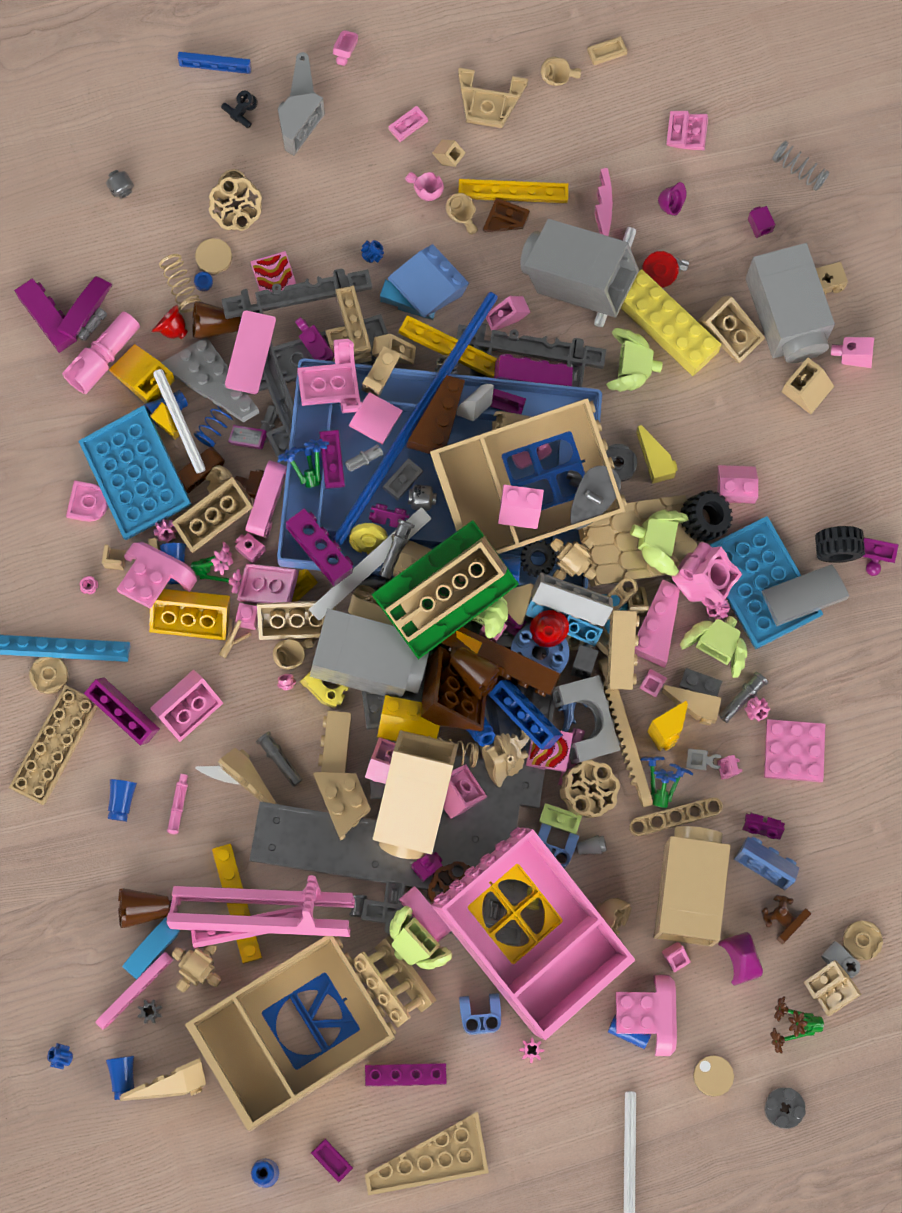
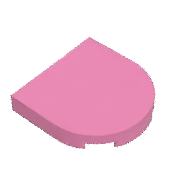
M74 480L66 517L88 522L100 519L108 509V504L100 487L96 484Z

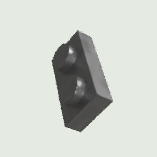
M408 458L387 481L383 489L398 501L419 478L423 470Z
M686 668L679 687L717 697L722 681Z

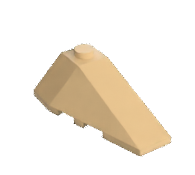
M234 748L218 761L223 771L260 802L276 804L252 762L248 759L250 755L243 749L239 751Z
M200 1058L174 1069L168 1076L167 1074L161 1075L150 1084H142L121 1094L119 1097L120 1101L183 1096L189 1093L193 1096L202 1092V1087L206 1085Z

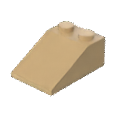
M723 296L697 321L722 344L721 348L737 363H740L765 339L732 296Z

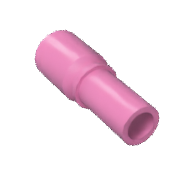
M121 312L96 341H92L91 347L84 348L62 374L66 381L79 392L87 394L109 369L108 363H112L115 360L114 356L140 328L139 323L130 314Z

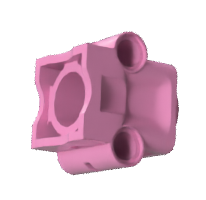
M700 542L692 553L686 554L677 567L679 570L678 574L672 576V579L690 602L702 601L706 607L715 609L719 602H723L726 599L730 589L739 580L742 573L731 563L722 547L712 548L709 544Z

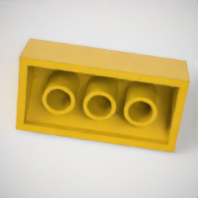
M163 589L150 609L149 632L226 640L230 614V596Z

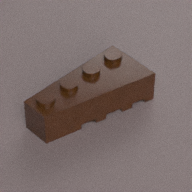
M446 375L411 434L407 448L430 454V451L448 445L465 380Z

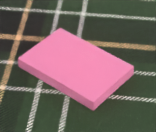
M246 564L237 600L255 604L291 602L299 571L290 568Z

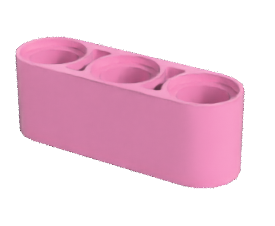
M415 886L399 898L403 906H409L413 910L412 917H415L437 942L451 932L449 927Z

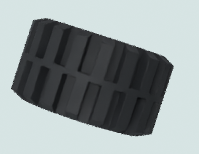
M712 490L703 491L690 497L683 503L684 507L681 508L680 512L686 514L689 520L681 525L686 528L685 532L687 534H691L690 537L692 539L697 538V541L707 542L722 536L728 531V528L732 525L730 522L733 521V516H731L733 512L732 509H729L730 504L728 501H725L723 495L719 496L718 492H713ZM703 509L709 514L710 524L703 516Z
M836 526L823 529L815 535L817 559L829 563L849 562L865 555L863 530L860 528Z

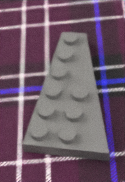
M207 337L161 362L173 373L175 379L181 380L186 386L203 397L209 398L217 406L220 405L242 422L260 413L246 392L225 387L229 367Z

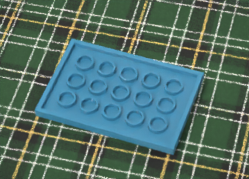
M144 405L78 441L125 540L154 526L156 522L160 523L162 519H167L192 505L150 414Z
M768 516L710 544L712 548L722 547L731 563L742 573L726 598L755 650L823 616V612L818 610L776 627L761 591L800 577L801 574Z

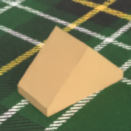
M626 587V592H631L634 587ZM638 587L636 593L627 601L628 610L636 611L639 616H646L649 610L645 587Z

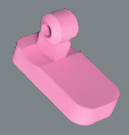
M342 31L333 47V54L337 55L336 62L338 65L345 66L347 64V58H350L358 42V34L350 31Z
M548 443L537 447L536 451L539 460L550 456L552 449ZM527 451L512 455V460L517 468L524 469L532 465Z

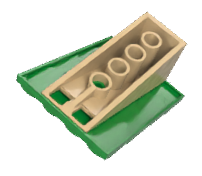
M472 520L372 593V596L419 660L518 586L519 582L476 522ZM459 575L465 577V580H461Z

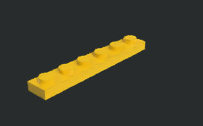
M459 179L458 193H464L474 200H495L499 198L504 201L568 203L569 183Z
M408 315L398 334L442 355L449 356L458 342V339ZM468 345L458 363L489 378H494L495 361L497 358Z
M231 843L213 848L212 852L222 888L243 889ZM226 903L229 915L251 916L248 904ZM256 936L236 940L243 964L262 959Z

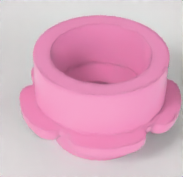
M92 576L84 577L80 581L81 592L84 594L88 593L89 595L95 593L98 588V581L94 580L95 578Z
M283 674L278 677L277 686L282 688V690H290L296 684L292 674Z

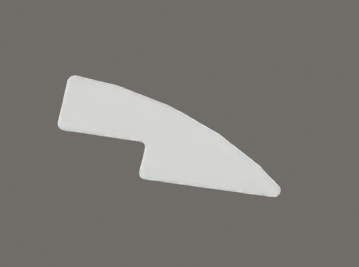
M220 766L195 767L201 773L214 779L239 784L223 771Z

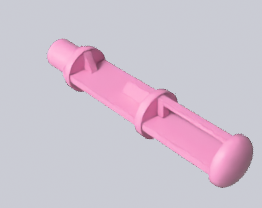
M180 774L179 782L176 783L167 832L173 835L179 833L188 788V775Z

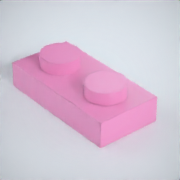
M415 106L388 126L396 139L401 142L426 124L428 118L418 106Z

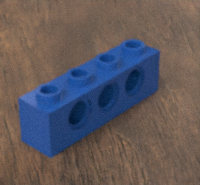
M501 680L488 694L541 750L550 749L563 735L511 680Z

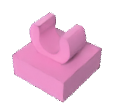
M735 755L727 756L717 761L718 766H721L719 771L722 780L729 779L742 772V769H738L737 762H740V760L735 758Z

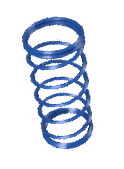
M217 406L218 409L210 410L213 418L205 417V422L208 426L199 425L200 432L195 431L194 436L208 447H214L216 442L202 432L201 426L211 429L219 436L222 435L207 423V418L215 420L223 427L228 428L213 415L212 411L221 412L227 418L233 420L219 406Z

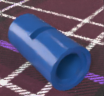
M616 1014L608 1029V1033L642 1049L646 1048L651 1034H616Z

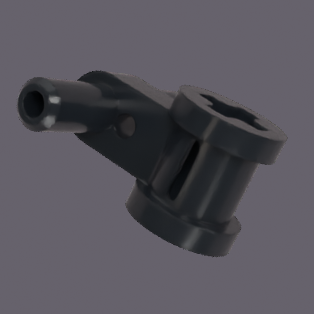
M244 90L238 93L236 97L238 104L234 109L227 103H223L221 109L227 112L235 122L250 128L252 123L243 115L246 111L254 110L257 107L258 101L254 95Z

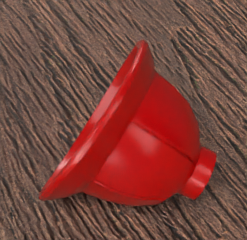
M173 306L151 332H160L167 338L175 339L179 337L182 340L188 333V330L185 329L186 323L179 312V306Z
M554 610L539 613L530 624L529 631L532 634V640L542 647H553L560 644L566 638L569 631L567 617L563 613Z

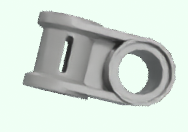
M835 941L821 956L827 964L836 960L850 978H853L860 971L859 962L843 946ZM851 964L853 966L852 971L848 972L846 970L847 966Z

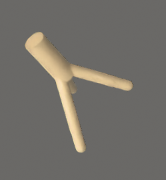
M229 619L227 641L219 653L220 656L226 658L234 644L252 635L249 632L234 640L241 620L237 621L232 632V619Z

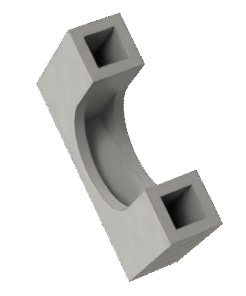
M599 675L557 686L552 693L555 707L574 702L583 703L590 708L595 718V728L591 736L583 741L571 744L569 753L571 764L620 751V742L614 730V720L610 715L609 702L605 698L604 685Z

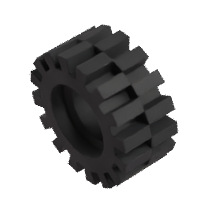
M543 540L542 542L536 541L525 545L520 556V564L523 566V571H527L529 576L532 574L537 578L540 573L548 575L552 571L556 562V554L551 548L550 543L547 545L545 544L546 541ZM535 552H541L545 556V563L542 565L533 564L531 555Z

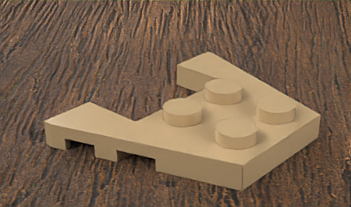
M459 68L458 75L466 123L503 128L525 90L528 79L512 76L509 93L473 88L475 70Z

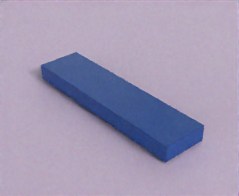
M178 52V61L181 67L251 74L250 59Z

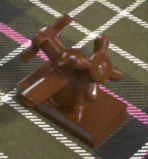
M776 895L773 900L779 901L778 907L768 913V908L765 907L762 910L766 927H771V920L776 919L785 928L777 938L781 944H784L812 913L805 908L795 917L786 908V905H791L794 899Z

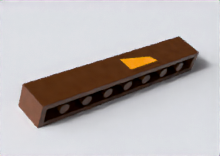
M461 627L441 642L448 646L447 650L450 652L455 648L464 647L502 666L505 669L502 677L508 680L513 677L518 680L517 684L527 689L529 686L536 688L535 693L543 697L546 694L552 695L561 677L560 673L464 627Z

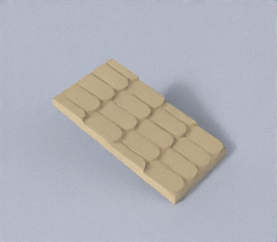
M686 495L627 503V506L624 507V512L595 521L579 529L580 540L586 536H590L594 540L593 546L587 549L592 554L589 557L592 562L588 567L591 566L597 573L592 580L589 579L590 586L619 583L625 578L637 580L667 575L647 564L643 558L642 551L637 547L639 538L630 535V531L634 524L642 526L657 511L676 510L680 512L681 508L684 507L683 503L687 501ZM678 523L673 554L670 557L677 567L686 554L692 553L697 547L696 538L692 539L690 537L691 534L685 532L686 528L682 527V523Z

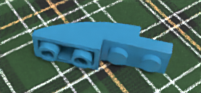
M531 596L526 615L535 618L539 613L553 609L537 605L532 601ZM561 612L567 617L569 622L567 635L596 646L604 630L603 628L581 618L576 619L567 613Z

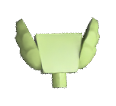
M614 328L612 334L622 344L618 378L608 382L606 385L611 390L620 392L626 390L633 391L644 385L651 376L652 371L660 373L663 363L653 360L654 351L649 348L650 346L643 336L635 334L629 329Z
M660 510L653 513L642 526L634 524L631 528L630 535L639 538L637 547L642 551L644 560L648 565L655 567L661 573L676 576L679 572L670 557L673 554L678 523L689 520L686 514L676 510Z
M501 597L472 619V621L485 626L487 638H494L502 632L504 623L508 619L507 601Z
M728 616L725 622L716 619L715 622L701 621L692 626L691 630L684 634V638L679 644L683 650L697 643L696 648L728 665L731 660L732 678H738L741 670L745 668L747 646L744 640L739 637L741 632L735 628L738 621L732 616Z
M404 906L401 910L396 911L394 918L391 920L389 930L391 937L394 939L392 947L395 949L394 955L397 959H404L409 965L416 963L418 967L423 969H434L443 966L452 959V952L447 947H439L440 944L415 917L411 920L413 910L409 906Z

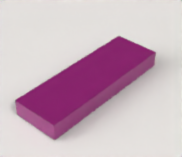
M339 430L320 431V439L329 442V445H326L327 449L321 448L325 489L345 487Z

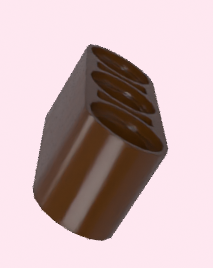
M209 447L200 454L206 469L204 472L197 474L192 462L178 472V476L187 494L206 480L212 467L224 465L225 460L214 447Z

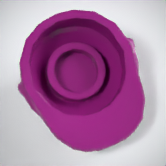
M679 182L660 193L658 204L664 212L675 216L681 211L687 196L685 185Z

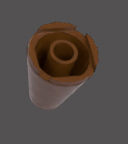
M195 301L192 316L194 318L192 324L193 338L198 339L238 332L242 317L226 319L223 308Z
M464 647L455 648L450 654V663L478 699H481V695L486 697L498 684L497 677L504 675L505 669L502 666Z
M125 888L119 889V925L121 928H128L167 917L172 900H169L168 896Z

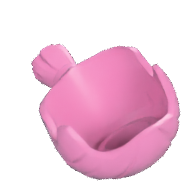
M410 172L405 177L408 183L414 184V189L422 200L434 201L443 193V181L439 176L436 177L433 172L424 173L419 177Z

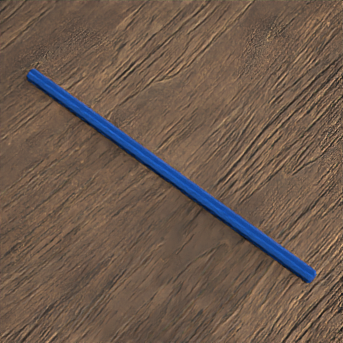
M493 292L487 294L333 537V541L337 544L342 545L409 440L446 375H450L495 304L498 296Z

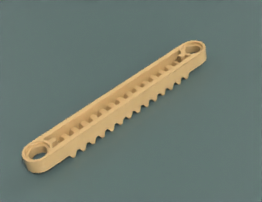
M608 658L598 660L604 685L603 690H605L604 694L610 705L609 712H612L611 717L614 719V726L616 727L615 733L619 734L618 739L621 741L619 747L624 749L621 755L626 756L624 759V763H628L626 770L631 771L628 778H633L630 784L636 787L642 807L653 805L619 690L607 688Z

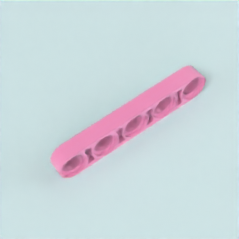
M167 952L163 953L95 1023L102 1030L108 1027L173 961V958Z

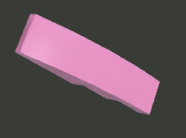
M608 168L600 170L599 178L602 186L598 187L597 190L599 205H595L594 214L599 233L609 236L613 204L612 187Z

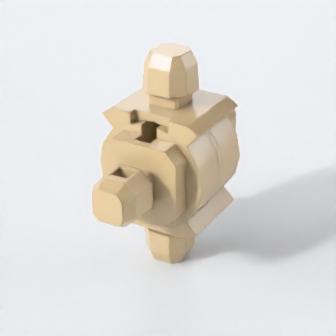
M586 536L580 541L581 544L578 542H573L572 544L567 542L563 545L564 542L555 538L550 543V546L555 552L558 551L556 555L558 561L555 564L560 569H556L553 577L564 580L566 574L573 577L575 574L580 576L584 573V577L592 580L597 573L591 566L588 567L592 562L589 559L592 554L587 549L593 546L594 540L590 536Z
M216 945L204 946L203 952L198 948L194 952L190 949L186 954V951L179 947L174 949L172 955L178 962L181 961L178 966L181 968L179 973L183 976V979L180 978L176 988L185 992L190 987V983L197 986L200 982L204 985L207 980L208 984L213 987H217L222 980L216 973L213 974L215 970L213 966L214 960L210 957L216 952Z

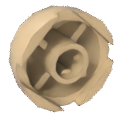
M609 898L602 904L599 903L595 908L616 936L620 933L617 929L621 924L625 926L631 912L630 904L619 898Z

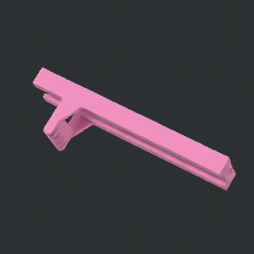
M313 875L308 876V883L303 891L173 886V898L166 922L170 929L350 937L349 920L314 919L313 908L314 906L354 908L355 899L353 893L321 892L317 879ZM181 901L294 905L304 907L302 918L177 913V906L181 905Z

